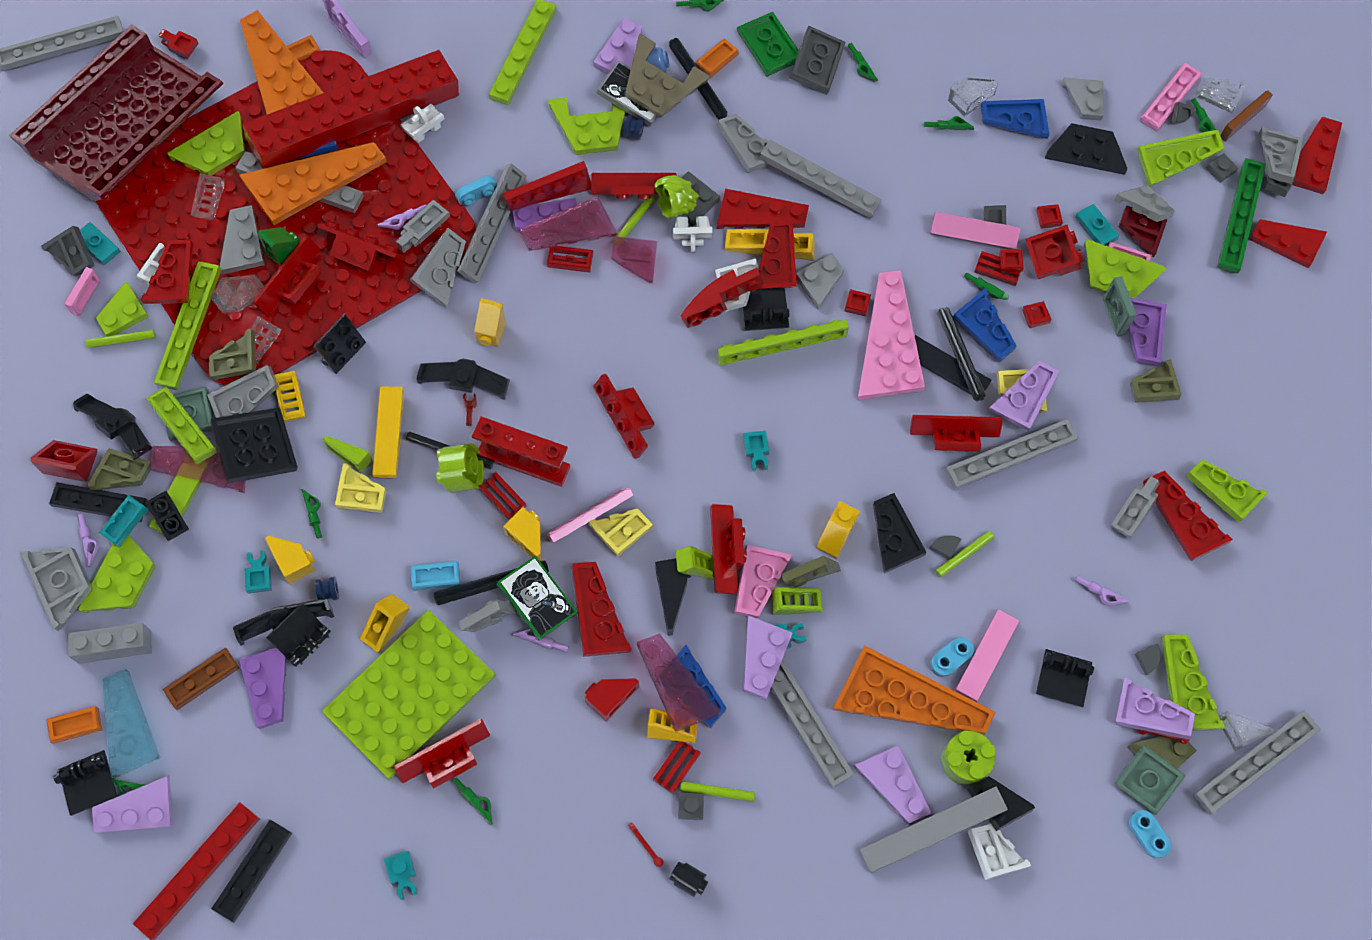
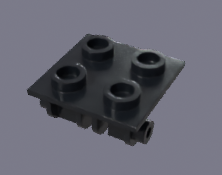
M785 288L750 291L747 305L743 307L745 331L789 328L788 317L790 314L789 308L787 309Z
M344 313L314 347L323 357L321 362L327 367L330 366L333 372L337 374L362 348L366 341Z
M301 602L266 638L297 667L299 664H303L309 653H314L312 651L314 648H319L318 644L329 638L331 631Z
M1045 649L1036 694L1083 708L1089 677L1094 672L1092 662Z
M105 750L62 767L53 776L56 784H62L70 816L117 797Z

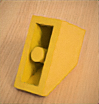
M481 298L474 330L476 341L484 346L492 345L498 347L506 327L503 304Z
M839 501L816 549L837 559L858 520L860 511Z
M522 507L503 526L505 534L530 557L536 556L539 561H542L540 518L534 511L530 510L528 512Z
M273 536L265 537L281 572L289 584L315 571L312 566L315 559L309 549L305 551L301 544Z
M390 594L377 602L361 634L360 640L377 653L380 652L402 626L410 606L394 594Z

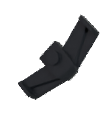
M464 358L457 362L421 363L416 378L418 384H422V382L450 381V389L472 393L473 387L477 386L501 397L503 400H505L510 379L477 365L474 360Z
M85 394L73 402L76 412L80 411L97 419L95 421L96 428L112 440L119 436L133 460H136L153 448L137 425L136 417L128 410L114 408L90 394Z
M327 598L302 602L316 617L329 615L330 618L335 617L333 608ZM300 603L273 608L270 611L235 625L233 630L240 646L244 645V641L271 629L274 630Z

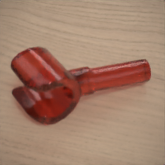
M465 393L463 395V402L467 412L466 426H472V412L477 406V398L474 393V399L467 401Z

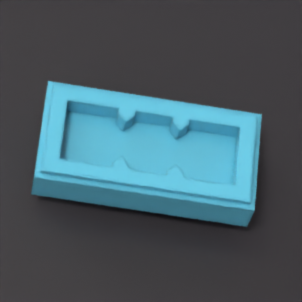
M458 561L411 566L412 590L417 591L460 585Z

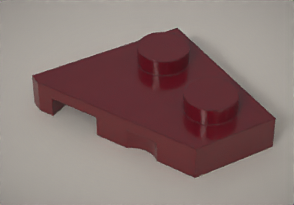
M1126 205L1118 227L1147 254L1154 257L1157 253L1167 219L1156 222L1143 214L1133 211V207Z

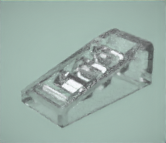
M205 174L199 175L191 216L209 220L214 219L225 184L221 177ZM207 185H212V186H214V189H210V188H206V187H207ZM204 193H212L213 195L212 197L204 196ZM206 200L211 201V204H203L201 202ZM199 208L209 209V213L200 212Z
M259 316L251 327L255 332V343L259 345L257 349L255 348L256 364L282 330ZM264 328L268 329L267 333L262 332ZM259 335L264 337L262 341L257 339Z

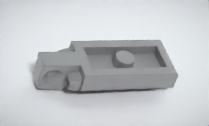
M432 200L403 226V231L400 233L401 237L396 241L398 249L405 253L412 245L416 247L450 217V212L435 200Z
M1150 476L1145 486L1139 484L1137 488L1135 487L1112 522L1111 528L1132 539L1156 502L1158 494L1155 493V490L1160 484L1159 480Z

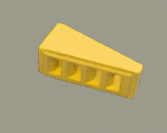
M296 371L274 375L279 386L276 389L284 422L305 418L303 398ZM295 390L294 392L283 394L284 391ZM297 398V401L285 403L287 400ZM299 407V410L286 412V409Z
M650 709L647 738L696 743L698 722L657 709Z

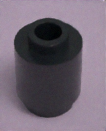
M680 861L669 878L674 882L673 885L693 897L697 893L702 895L708 884V881L705 880L707 874L688 863L683 864Z

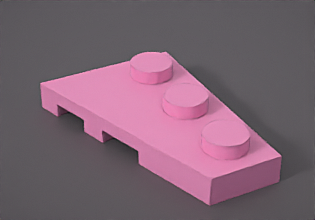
M747 545L745 547L747 559L742 565L734 614L758 618L792 555Z

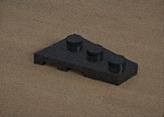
M895 493L874 501L873 510L884 574L925 556L927 552Z

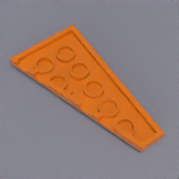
M258 10L240 19L267 114L323 94V91Z
M373 142L240 174L239 176L273 225H276L387 161L386 157Z
M865 645L832 709L956 731H974L982 735L986 734L996 713Z

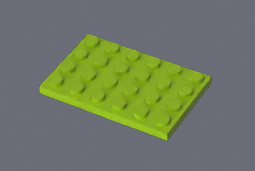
M428 609L322 712L391 780L397 774L394 766L417 754L496 675Z

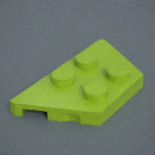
M238 111L168 152L169 158L172 161H180L186 167L198 170L201 174L208 177L237 161L245 153L240 113Z
M1088 239L1084 242L1087 256L1086 265L1089 272V287L1104 293L1107 292L1115 277L1122 276L1129 296L1136 298L1162 275L1167 268Z
M130 536L126 538L120 547L112 544L91 584L93 589L78 608L80 612L89 613V611L94 610L112 611L116 608H135L156 565Z

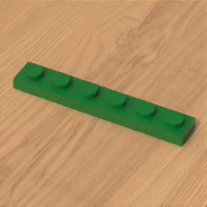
M1245 158L1242 163L1217 268L1237 274L1241 270L1266 167L1265 163Z

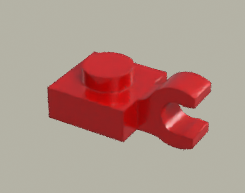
M162 29L158 35L160 38H163L161 43L168 46L169 51L186 59L190 57L199 44L196 38L181 31L174 35Z

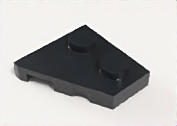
M990 776L971 785L967 790L974 797L997 786L1008 810L988 819L996 831L1035 809L1032 803Z

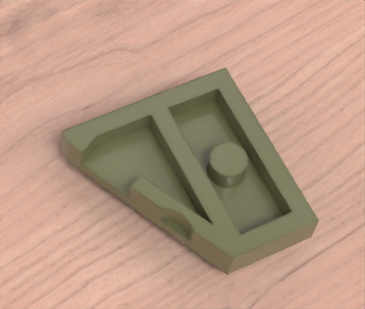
M252 329L246 330V335L236 342L234 340L230 341L223 349L217 350L209 356L210 378L217 380L256 371L255 332Z
M1166 360L1162 366L1156 369L1152 368L1146 374L1135 377L1130 383L1135 403L1179 400L1181 397V391L1171 360Z
M108 448L87 486L90 490L143 485L153 465L150 461L141 458L133 460L129 454Z
M821 556L781 575L784 583L799 587L808 581L840 572L841 569L838 562Z
M1161 736L1131 743L1127 747L1135 756L1144 744L1177 769L1197 751L1189 742L1182 744L1178 740Z

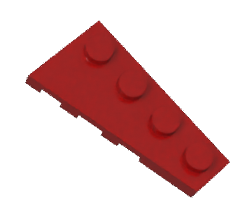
M725 188L716 229H724V227L744 229V227L756 226V229L770 226L771 222L793 221V228H805L809 205Z

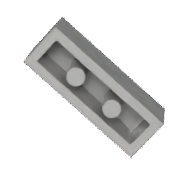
M144 623L68 633L69 657L78 664L152 653L151 630Z

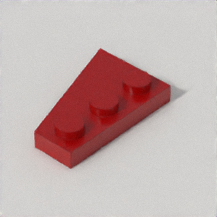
M1260 219L1249 240L1309 268L1327 231Z
M793 221L771 222L758 269L765 284L761 285L758 289L797 287Z
M168 240L158 261L159 266L155 275L151 276L149 280L150 285L140 299L143 304L189 302L193 242L191 240Z

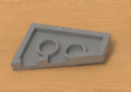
M737 114L718 120L717 127L747 173L769 166L768 163L759 159L761 152L769 142L766 138L764 140L754 133L755 129Z
M1261 127L1259 137L1270 178L1292 184L1303 138Z
M252 205L230 210L220 262L221 275L265 265Z
M447 228L409 281L442 306L447 307L466 241Z
M266 365L207 396L214 414L218 418L253 412L279 386L272 368Z

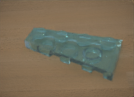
M127 669L103 679L108 758L111 775L114 779L160 758L132 678Z

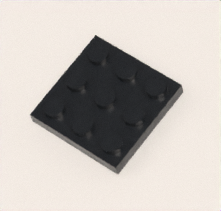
M280 407L211 419L210 424L227 484L297 471L298 466Z

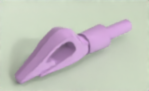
M426 204L414 210L411 208L379 223L378 227L400 230L403 228L404 222L416 216L426 207Z
M78 514L80 523L78 530L83 542L87 566L91 567L99 550V543L91 539L90 528L86 526L84 514ZM92 545H95L94 550H93V552L91 553V552H90L91 546H92Z
M1079 576L1075 579L1076 582L1088 587L1089 591L1098 594L1104 605L1129 602V600L1123 599L1120 595L1103 588L1094 581L1089 582ZM1106 597L1112 598L1114 602L1107 601Z
M530 628L513 634V636L540 644L551 650L556 648L567 652L569 646L557 643L552 638L544 637L539 641L536 636H528L527 633L532 632Z

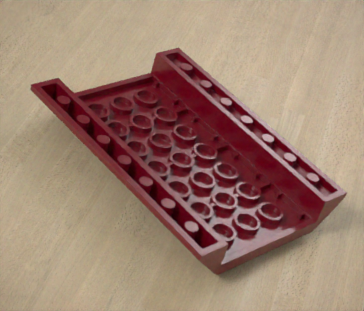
M131 25L9 136L36 163L95 202L110 192L219 89L223 82L209 72L202 76L153 46L145 32Z

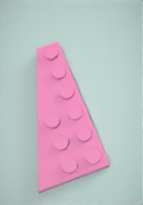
M901 270L879 273L858 400L925 390Z

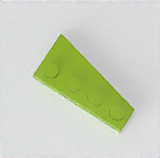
M1217 129L1141 145L1137 148V152L1148 186L1152 187L1222 152L1225 148Z
M1188 634L1162 636L1170 701L1195 713L1193 731L1225 729L1223 720H1220L1216 711V703L1208 691L1206 678L1202 676L1198 666L1199 661Z

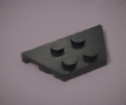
M1074 123L1069 125L1045 155V159L1125 175L1127 171L1125 160L1113 131Z

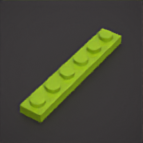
M536 0L489 92V99L509 106L557 10L556 4L544 0Z
M198 261L190 282L189 302L182 304L154 380L157 386L174 390L179 389L222 270L219 265Z
M847 319L842 321L832 320L828 324L820 326L815 324L798 331L792 329L785 334H770L763 339H748L737 345L727 344L718 349L717 361L719 366L844 338L847 337L849 325Z

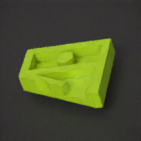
M125 282L96 319L105 335L113 336L148 318V315L129 283Z

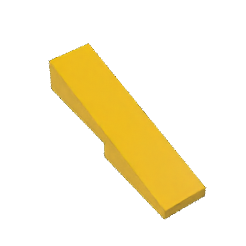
M727 229L725 250L762 255L769 229ZM794 233L795 259L814 261L816 241L813 233Z
M380 386L373 478H397L401 447L400 433L405 402L403 387Z

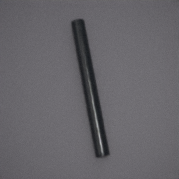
M410 431L406 436V440L434 450L450 446ZM477 455L478 461L483 460L485 468L492 469L494 465L493 460Z

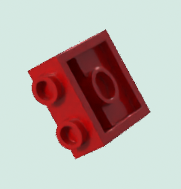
M1068 224L1025 239L1038 280L1060 273V276L1082 269L1080 263L1084 262L1081 250L1075 249L1074 244L1078 243L1075 232L1069 231Z

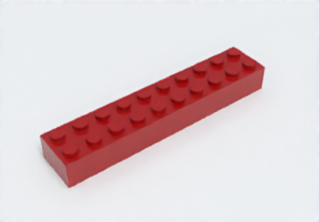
M436 50L243 123L242 125L249 146L262 169L311 154L316 149L333 141L339 143L414 114L413 108L416 106L424 109L429 104L434 106L459 96L458 79L441 51Z

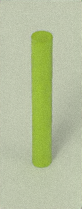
M650 194V199H645L614 238L612 241L613 245L616 247L621 245L655 201L654 196Z
M153 329L86 339L85 343L87 348L154 339L156 338V333Z
M991 531L986 532L936 569V574L942 578L995 538L994 534Z
M684 781L681 783L680 790L754 802L755 792Z

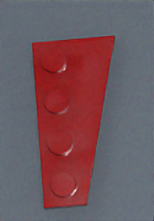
M1321 117L1300 151L1293 186L1319 194L1325 193L1342 122Z
M582 161L503 194L511 211L591 190L592 183L586 164Z
M1165 470L1152 476L1159 480L1160 483L1155 490V493L1158 494L1155 504L1190 561L1216 550L1233 540L1228 534L1225 535L1217 527L1218 524L1212 518L1209 519L1200 510L1201 507L1195 501L1192 502L1185 495L1186 491ZM1149 478L1143 481L1144 486Z
M596 561L572 563L583 657L630 653L632 649L625 638L623 627L616 616L615 607L612 601H610L606 585Z

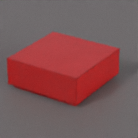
M1059 204L1037 207L1036 212L1041 229L1062 226L1063 220Z
M1000 249V271L1023 272L1022 249Z
M850 289L844 312L866 317L871 294Z
M1044 301L1026 305L1022 308L1029 329L1050 324L1052 320Z

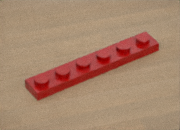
M239 802L134 921L133 925L150 940H155L256 825L260 818Z

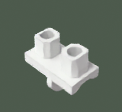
M429 104L424 109L416 106L413 108L415 115L402 123L401 127L417 143H420L425 139L424 133L429 130L437 131L441 128V121L445 118L432 104Z
M676 217L675 228H673V240L689 239L682 240V246H691V252H695V246H704V239H712V227H710L708 217H696V227H688V217Z

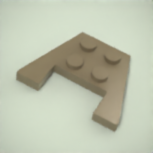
M639 34L625 97L661 118L681 103V100L695 92L699 86L704 85L710 76L694 66L683 83L646 61L655 48L656 43Z

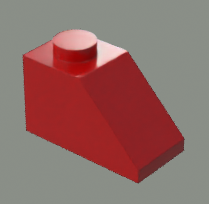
M636 678L601 679L597 684L594 682L585 691L586 696L584 697L585 703L607 722L639 688V681Z

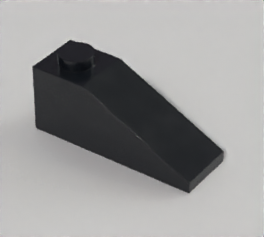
M676 558L655 562V571L668 636L673 635L687 588V578H691V575L678 572Z

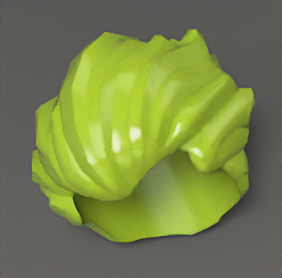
M675 175L662 177L656 181L654 189L659 194L657 204L661 208L664 217L671 219L686 215L694 210L697 202L696 199L699 195L691 188V181H686Z

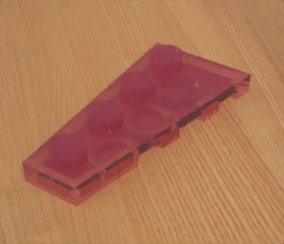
M598 196L519 230L529 251L556 247L564 243L574 244L577 241L588 239L590 241L597 240L599 237L617 236V232Z
M153 446L151 469L153 471L172 476L187 477L199 480L200 483L206 482L217 487L235 489L237 492L245 493L246 480L227 484L217 447H215L216 454L196 465L182 446Z
M660 633L637 642L639 652L675 732L720 715L721 711L716 705L712 704L707 693L694 681L693 675L680 663L679 657Z

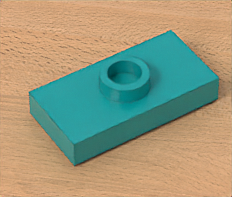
M1094 204L1076 213L1075 218L1094 242L1107 246L1110 242H1114L1119 238V234Z
M89 222L80 229L88 251L103 265L121 252L93 223Z
M128 495L99 533L120 547L149 509Z

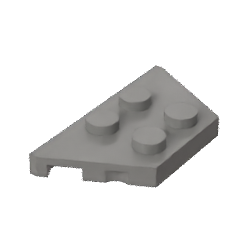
M72 547L60 548L58 550L43 549L42 552L23 551L21 553L51 625L53 629L59 631L93 589L78 554Z

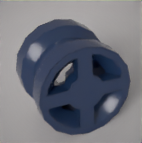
M627 116L623 127V136H633L636 140H640L645 120L641 118L636 120L632 116Z
M335 576L324 581L322 579L315 580L317 599H339V589Z

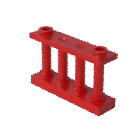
M480 416L472 434L473 439L482 441L478 456L493 460L495 464L560 487L563 486L570 470V464L563 462L568 446Z

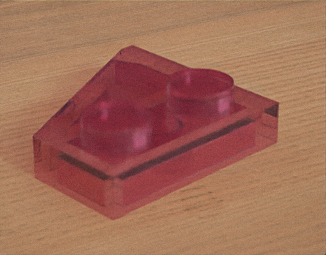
M614 236L611 260L648 283L653 284L657 241Z

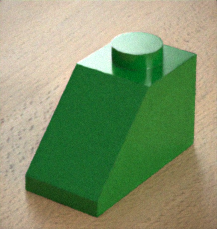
M282 227L260 230L257 233L266 254L279 266L284 263L300 242L293 232L288 233Z

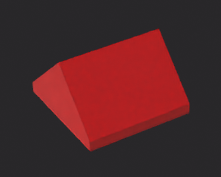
M53 440L31 457V462L42 474L87 482L97 455V448Z

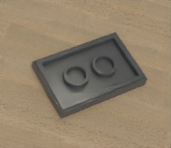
M808 26L789 78L827 95L846 42Z

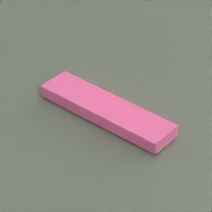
M1184 63L1143 114L1140 121L1157 132L1173 113L1174 103L1181 102L1200 79L1202 73Z
M935 212L930 233L1016 249L1021 228Z
M623 488L547 533L549 541L556 542L634 496L630 488Z
M999 609L997 610L955 692L975 702L978 701L1019 620Z

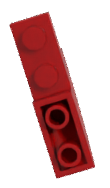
M755 268L739 276L732 270L706 286L693 298L681 314V318L687 328L698 326L702 321L710 317L721 315L724 311L728 310L725 304L726 301L735 300L740 295L748 291H755L765 284L759 270Z

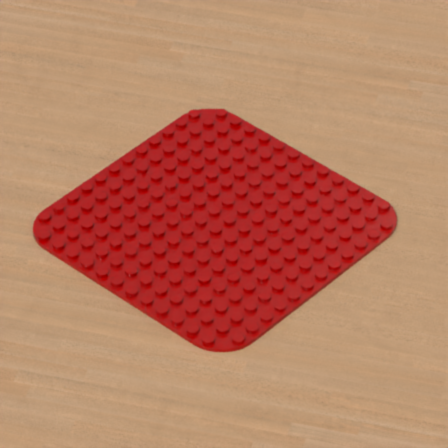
M314 51L310 57L302 61L299 60L300 64L323 93L368 77L367 73L354 58L338 51ZM257 81L187 118L102 199L96 201L139 270L142 269L159 243L166 247L168 240H191L193 242L190 282L198 261L220 266L229 213L232 209L252 205L258 232L260 230L282 227L288 233L293 232L300 241L304 236H309L319 247V253L311 261L312 264L317 265L321 269L316 280L308 287L296 304L280 300L269 315L263 314L253 303V300L280 266L266 254L261 241L265 265L228 274H220L192 350L193 355L209 377V356L217 350L223 349L230 341L234 340L236 342L246 335L245 331L248 329H252L255 332L256 370L268 365L272 368L274 375L285 371L316 353L317 349L314 345L344 313L357 329L422 291L409 280L447 228L466 241L460 264L476 231V225L463 204H459L455 193L419 144L402 129V121L400 119L337 143L338 150L336 151L374 142L386 157V163L345 185L363 192L364 197L355 213L317 201L278 224L273 225L242 182L240 174L237 173L236 166L240 159L208 177L201 174L198 170L186 167L180 161H172L169 158L168 152L237 111L242 117L241 124L267 115ZM244 133L245 151L254 154ZM322 153V154H318V155H314V156H309V157H305V158H300V159H296V160H293V161H290V162H294V161H298V160H302V159H306V158H310V157H315V156H319V155H323V154H327V153ZM432 200H435L450 212V217L416 247L412 245L410 249L403 253V258H394L378 251L372 271H367L330 256L336 234L317 227L318 223H326L329 220L340 224L339 228L345 231L346 228L358 231V236L366 238V236L376 238L379 240L378 244L380 245L390 244L397 247L396 241L401 237L400 233L403 231V228L400 230L378 227L379 223L411 208L414 210L425 204L427 206ZM406 220L404 222V225H406L410 220ZM183 303L161 304L175 325ZM248 374L213 381L226 386Z

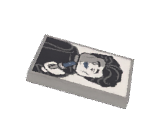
M617 61L597 89V94L635 118L644 119L645 124L651 126L657 116L625 97L631 68Z

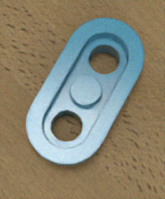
M485 176L459 188L455 193V197L460 205L469 206L481 198L492 196L497 183L492 176Z
M963 637L954 639L932 658L931 669L933 673L939 677H947L971 658L974 652L973 644L970 640ZM958 646H964L966 652H960ZM940 660H946L948 666H942Z
M1140 810L1131 815L1129 827L1145 852L1152 858L1166 856L1171 850V842L1155 817L1146 810ZM1141 818L1147 821V827L1141 825ZM1156 840H1159L1162 843L1161 849L1156 847Z

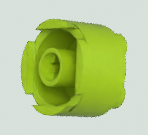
M467 443L437 450V459L439 461V471L436 473L437 482L443 484L448 492L455 493L480 488L478 485L483 484L484 464L483 460L478 461L477 454L480 451L473 443Z
M962 731L949 741L942 752L941 760L944 771L948 778L957 784H975L992 771L996 759V750L994 745L984 735L974 731ZM967 754L971 756L970 762L966 761Z

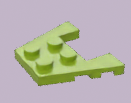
M567 97L548 99L549 108L553 111L555 119L563 129L564 135L575 155L618 150L626 111L611 103L613 111L570 116Z

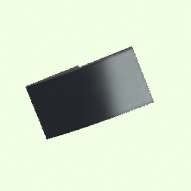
M167 491L145 502L168 542L190 530Z

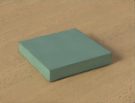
M1120 276L1113 279L1103 297L1104 305L1117 336L1125 335L1137 316L1124 280Z
M207 387L174 394V397L203 433L212 431L210 421L213 418V413L207 396L209 394ZM166 426L168 439L170 441L177 440Z
M1143 744L1114 784L1156 815L1186 775Z

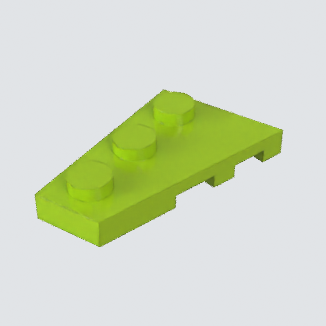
M1203 459L1186 475L1192 483L1238 523L1268 493L1263 489L1257 490L1249 486V482L1243 479L1239 481L1229 476L1227 471Z

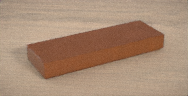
M1268 90L1261 94L1225 126L1220 135L1221 138L1226 142L1267 106L1273 94Z
M225 647L162 690L173 707L179 710L240 669V667Z

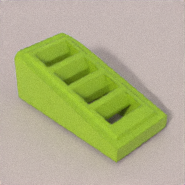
M329 436L323 438L324 444L329 451L359 473H362L373 461L370 452Z
M693 546L676 550L678 572L714 579L713 556Z
M776 587L770 595L773 615L817 613L823 611L820 588ZM808 595H812L813 606L809 605ZM799 596H802L803 605H800ZM790 597H793V605H790Z

